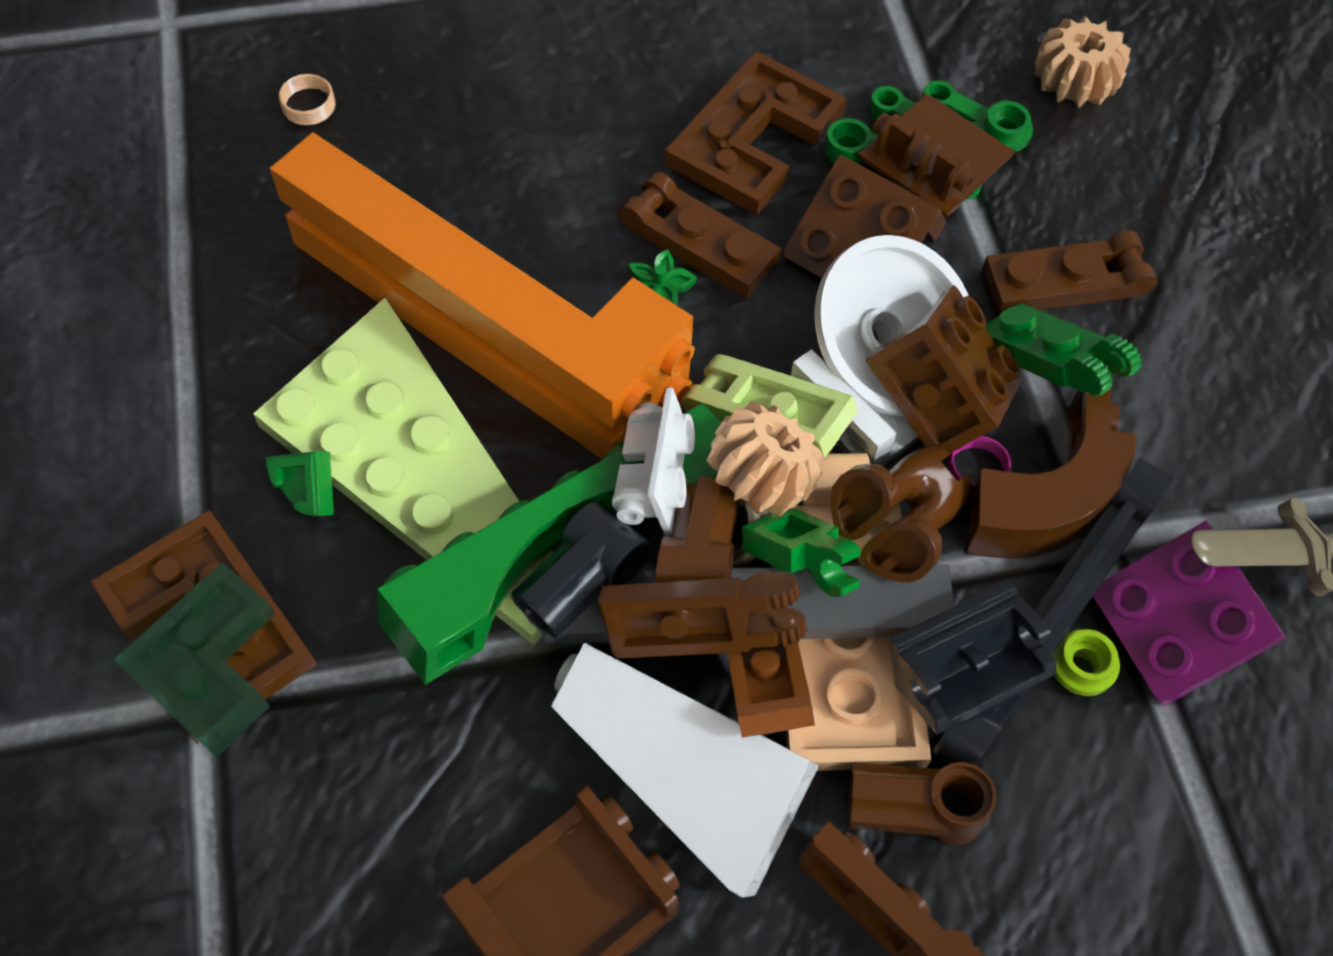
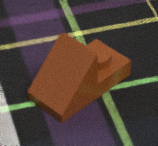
M798 641L794 642L793 645L786 644L783 646L778 644L776 647L750 648V652L727 653L742 738L815 726L812 702Z

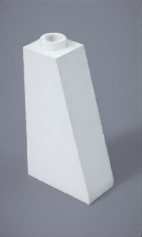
M584 643L578 655H570L562 665L555 681V690L558 691V694L551 707L730 891L741 897L755 896L819 765L762 735L742 738L738 722Z

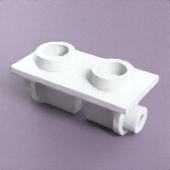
M666 388L663 407L649 402L641 403L638 405L637 410L631 412L628 417L622 455L625 462L644 461V463L621 464L619 466L612 506L617 511V518L621 522L637 525L643 522L644 517H657L665 536L672 535L676 508H683L685 505L686 479L683 471L685 454H691L695 444V431L691 415L682 413L674 389Z

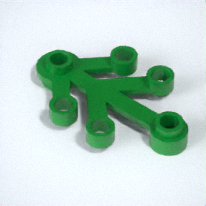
M941 80L931 81L924 88L922 97L929 94L933 98L942 99L938 101L1015 152L1024 149L1029 144L1033 134V125L1029 111L1021 104L1013 101H1000L987 108L956 92L951 84ZM882 86L875 89L872 94L869 113L875 120L883 113H887L890 116L897 113L902 116L915 103L905 98L897 88ZM881 103H887V104H890V105H892V106H886V105H883V104H881ZM852 118L839 119L832 123L828 129L825 153L833 165L840 154L857 164H861L864 161L858 158V153L877 138L878 135L871 133L868 126L859 120ZM982 185L966 200L975 198L980 193Z

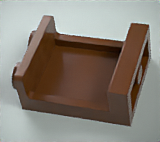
M586 785L575 794V805L476 884L472 885L470 880L465 877L442 895L452 916L482 956H629L677 915L679 899L674 891L680 887V884L667 863L655 851L650 852L645 857L630 839L628 834L634 828L619 804L609 795L599 800Z

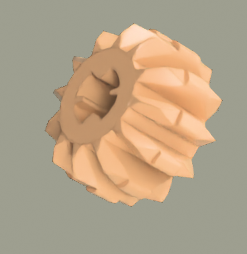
M1086 16L1079 23L1064 18L1057 28H1049L1047 35L1042 39L1035 61L1036 69L1034 75L1042 81L1041 90L1046 92L1055 91L1057 93V103L1067 98L1073 100L1078 108L1087 100L1100 106L1109 95H1115L1116 90L1121 87L1126 76L1125 71L1130 61L1129 54L1131 49L1122 43L1123 33L1118 31L1109 32L1106 21L1097 25L1091 23Z
M751 401L744 409L737 408L731 417L727 416L715 431L716 437L710 444L712 450L707 458L709 465L718 471L715 482L729 487L734 492V501L743 499L749 502L751 508L757 514L767 509L772 514L781 517L788 509L795 508L801 500L805 501L817 487L816 482L823 474L820 466L825 456L820 449L813 445L815 439L813 433L803 431L797 425V418L789 419L783 416L777 406L773 405L766 410L761 404Z

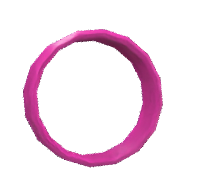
M981 436L950 453L947 461V469L958 481L962 476L956 469L954 456L963 449L979 448L992 453L1000 461L1004 472H1011V459L1007 450L998 441L987 436Z

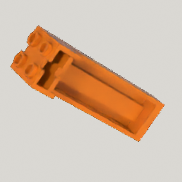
M314 132L270 167L279 199L292 208L285 217L294 244L376 302L379 303L386 298L400 319L602 460L611 449L625 441L628 417L631 412L637 410L638 405L649 402L663 407L666 388H673L681 406L680 401L692 386L689 375L690 361L695 350L692 345L693 316L632 277L592 318Z

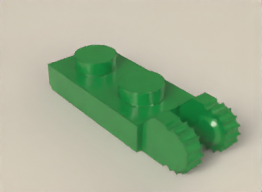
M1022 303L1007 308L999 317L987 323L985 327L998 347L1001 345L1005 346L1012 353L1020 368L1061 387L1070 386L1085 394L1088 392L1090 396L1094 395L1097 397L1111 389L1110 387L1113 386L1111 374H1118L1119 377L1123 376L1126 378L1138 372L1139 368L1142 367L1141 362L1143 360L1140 358L1141 354L1138 353L1137 347H1134L1132 342H1128L1127 339L1122 340L1120 336L1113 333L1104 337Z

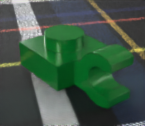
M796 508L788 509L781 517L770 514L742 527L743 551L770 563L774 569L793 573L808 568L818 586L826 594L833 597H842L860 587V580L846 574L841 565L861 556V548L852 540L846 538L838 539L839 527Z

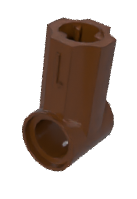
M699 476L696 482L686 486L685 505L683 508L677 509L672 535L664 536L661 541L655 583L732 577L734 548L731 543L738 512V500L734 501V492L729 487L716 483L715 477Z
M853 762L848 802L849 828L932 835L942 843L953 846L964 845L977 838L993 812L997 798L995 786L985 771L976 765L966 762L950 763L941 769ZM949 792L963 794L973 804L975 814L967 817L954 815L942 803L941 795Z

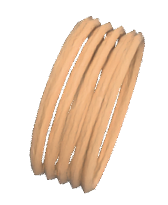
M304 74L295 76L285 82L279 91V101L283 114L295 124H317L326 120L335 108V99L331 85L326 79L318 75ZM302 89H320L328 94L327 100L320 107L313 110L297 111L286 105L288 98L293 93Z

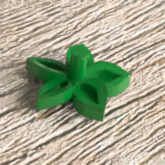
M668 249L657 255L654 260V268L644 263H628V269L633 278L675 305L678 304V293L689 290L697 281V277L683 268L674 269V260Z

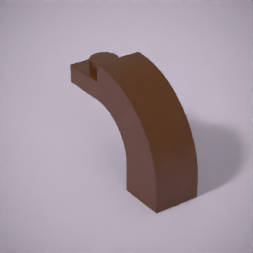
M1111 389L1097 397L1094 395L1090 396L1088 392L1085 394L1077 390L1069 406V459L1067 464L1053 471L1041 474H1019L981 469L972 489L971 497L968 500L966 554L1002 559L1041 556L1070 545L1091 529L1128 475L1136 450L1137 434L1117 431L1120 409L1117 403H1111Z

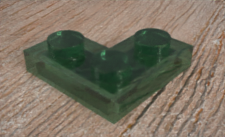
M222 562L114 660L129 677L216 759L270 707L265 698L225 661L263 627L275 613L265 599Z

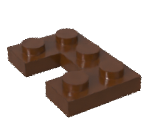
M756 51L665 149V166L757 216L787 181L789 165L755 148L751 143L771 122L817 146L827 134L830 125L839 120L845 113L847 97Z
M210 510L90 581L130 641L190 604L216 641V644L155 682L196 744L317 666L312 654Z

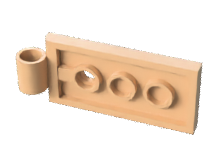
M828 454L820 466L823 474L816 482L817 487L805 501L801 500L802 505H797L795 508L833 524L830 508L832 486L840 475L854 466L870 464L868 454ZM900 504L895 506L890 514L866 535L857 540H852L861 548V551L870 539L888 525L902 518ZM859 556L841 566L864 565ZM891 637L800 639V642H798L812 702L815 726L786 730V748L818 764L817 771L851 770L853 762L927 768L929 765L931 753L927 723L895 686L889 641Z

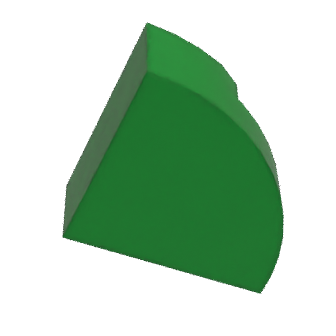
M312 451L265 457L271 483L274 487L281 488L284 495L293 504L295 510L311 516L334 515L330 452Z

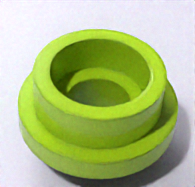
M1085 629L1068 632L1052 655L1056 660L1055 678L1064 688L1078 695L1095 696L1105 692L1116 681L1119 674L1120 661L1116 647L1107 636L1095 630ZM1081 657L1089 661L1092 665L1093 673H1087L1079 669L1073 662V658Z

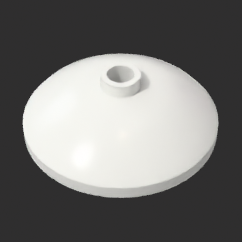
M882 235L867 238L843 251L835 258L823 275L815 302V329L821 353L830 371L847 383L873 410L887 415L904 416L866 363V358L875 349L921 322L943 291L955 285L963 297L969 296L952 267L935 251L915 240L901 236ZM872 329L878 334L879 342L875 339Z

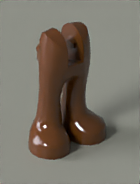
M930 445L918 449L901 459L889 471L881 465H856L840 475L832 486L830 508L833 524L839 527V535L849 540H857L880 524L900 502L905 501L909 504L911 510L905 516L885 527L863 547L860 556L862 563L872 573L890 581L911 583L922 579L937 565L942 550V537L938 529L958 515L971 497L973 484L967 474L957 481L941 462L950 455L942 446Z

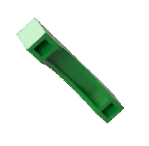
M703 403L684 413L691 415L695 431L693 452L685 454L683 462L686 486L696 482L699 476L716 478L718 471L709 465L707 458L712 450L710 444L716 437L715 431L721 422ZM624 442L611 449L602 461L583 472L573 470L565 474L555 483L551 490L530 502L521 500L514 503L501 514L497 521L478 532H465L456 536L444 547L441 553L418 566L407 565L398 569L385 581L383 586L377 589L378 624L425 685L484 649L493 619L509 591L533 564L560 545L564 529L578 511L592 502H600L617 516V511L612 506L619 466L621 464L644 463V461L625 462L622 455ZM644 517V519L657 518V517Z

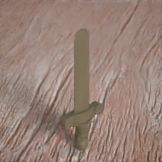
M1291 498L1278 505V514L1285 522L1286 528L1198 530L1193 533V549L1197 556L1207 565H1300L1308 576L1307 583L1310 590L1316 596H1323L1333 591V574L1331 573L1333 533H1323L1307 517L1306 507L1298 498Z

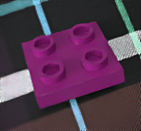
M1207 520L1105 579L1093 595L1158 702L1163 706L1174 702L1287 639L1238 566H1210L1197 556L1193 549L1192 536L1198 530H1213Z

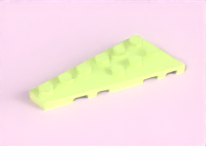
M386 298L380 301L253 413L258 426L291 453L330 452L332 485L426 560L441 553L444 547L456 536L465 532L476 533L497 521L508 507L519 501ZM552 551L533 564L512 587L496 614L497 617L533 645L543 636L542 632L530 623L524 613L515 605L511 593L553 553Z

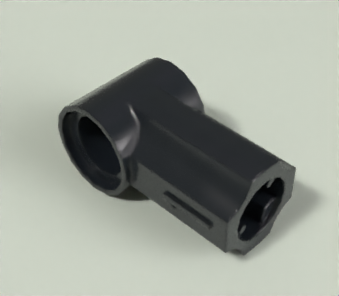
M592 502L578 511L569 521L561 536L560 547L511 593L513 601L530 623L544 635L548 634L556 639L600 596L603 586L628 584L646 563L651 551V544L628 524L621 522L603 504Z

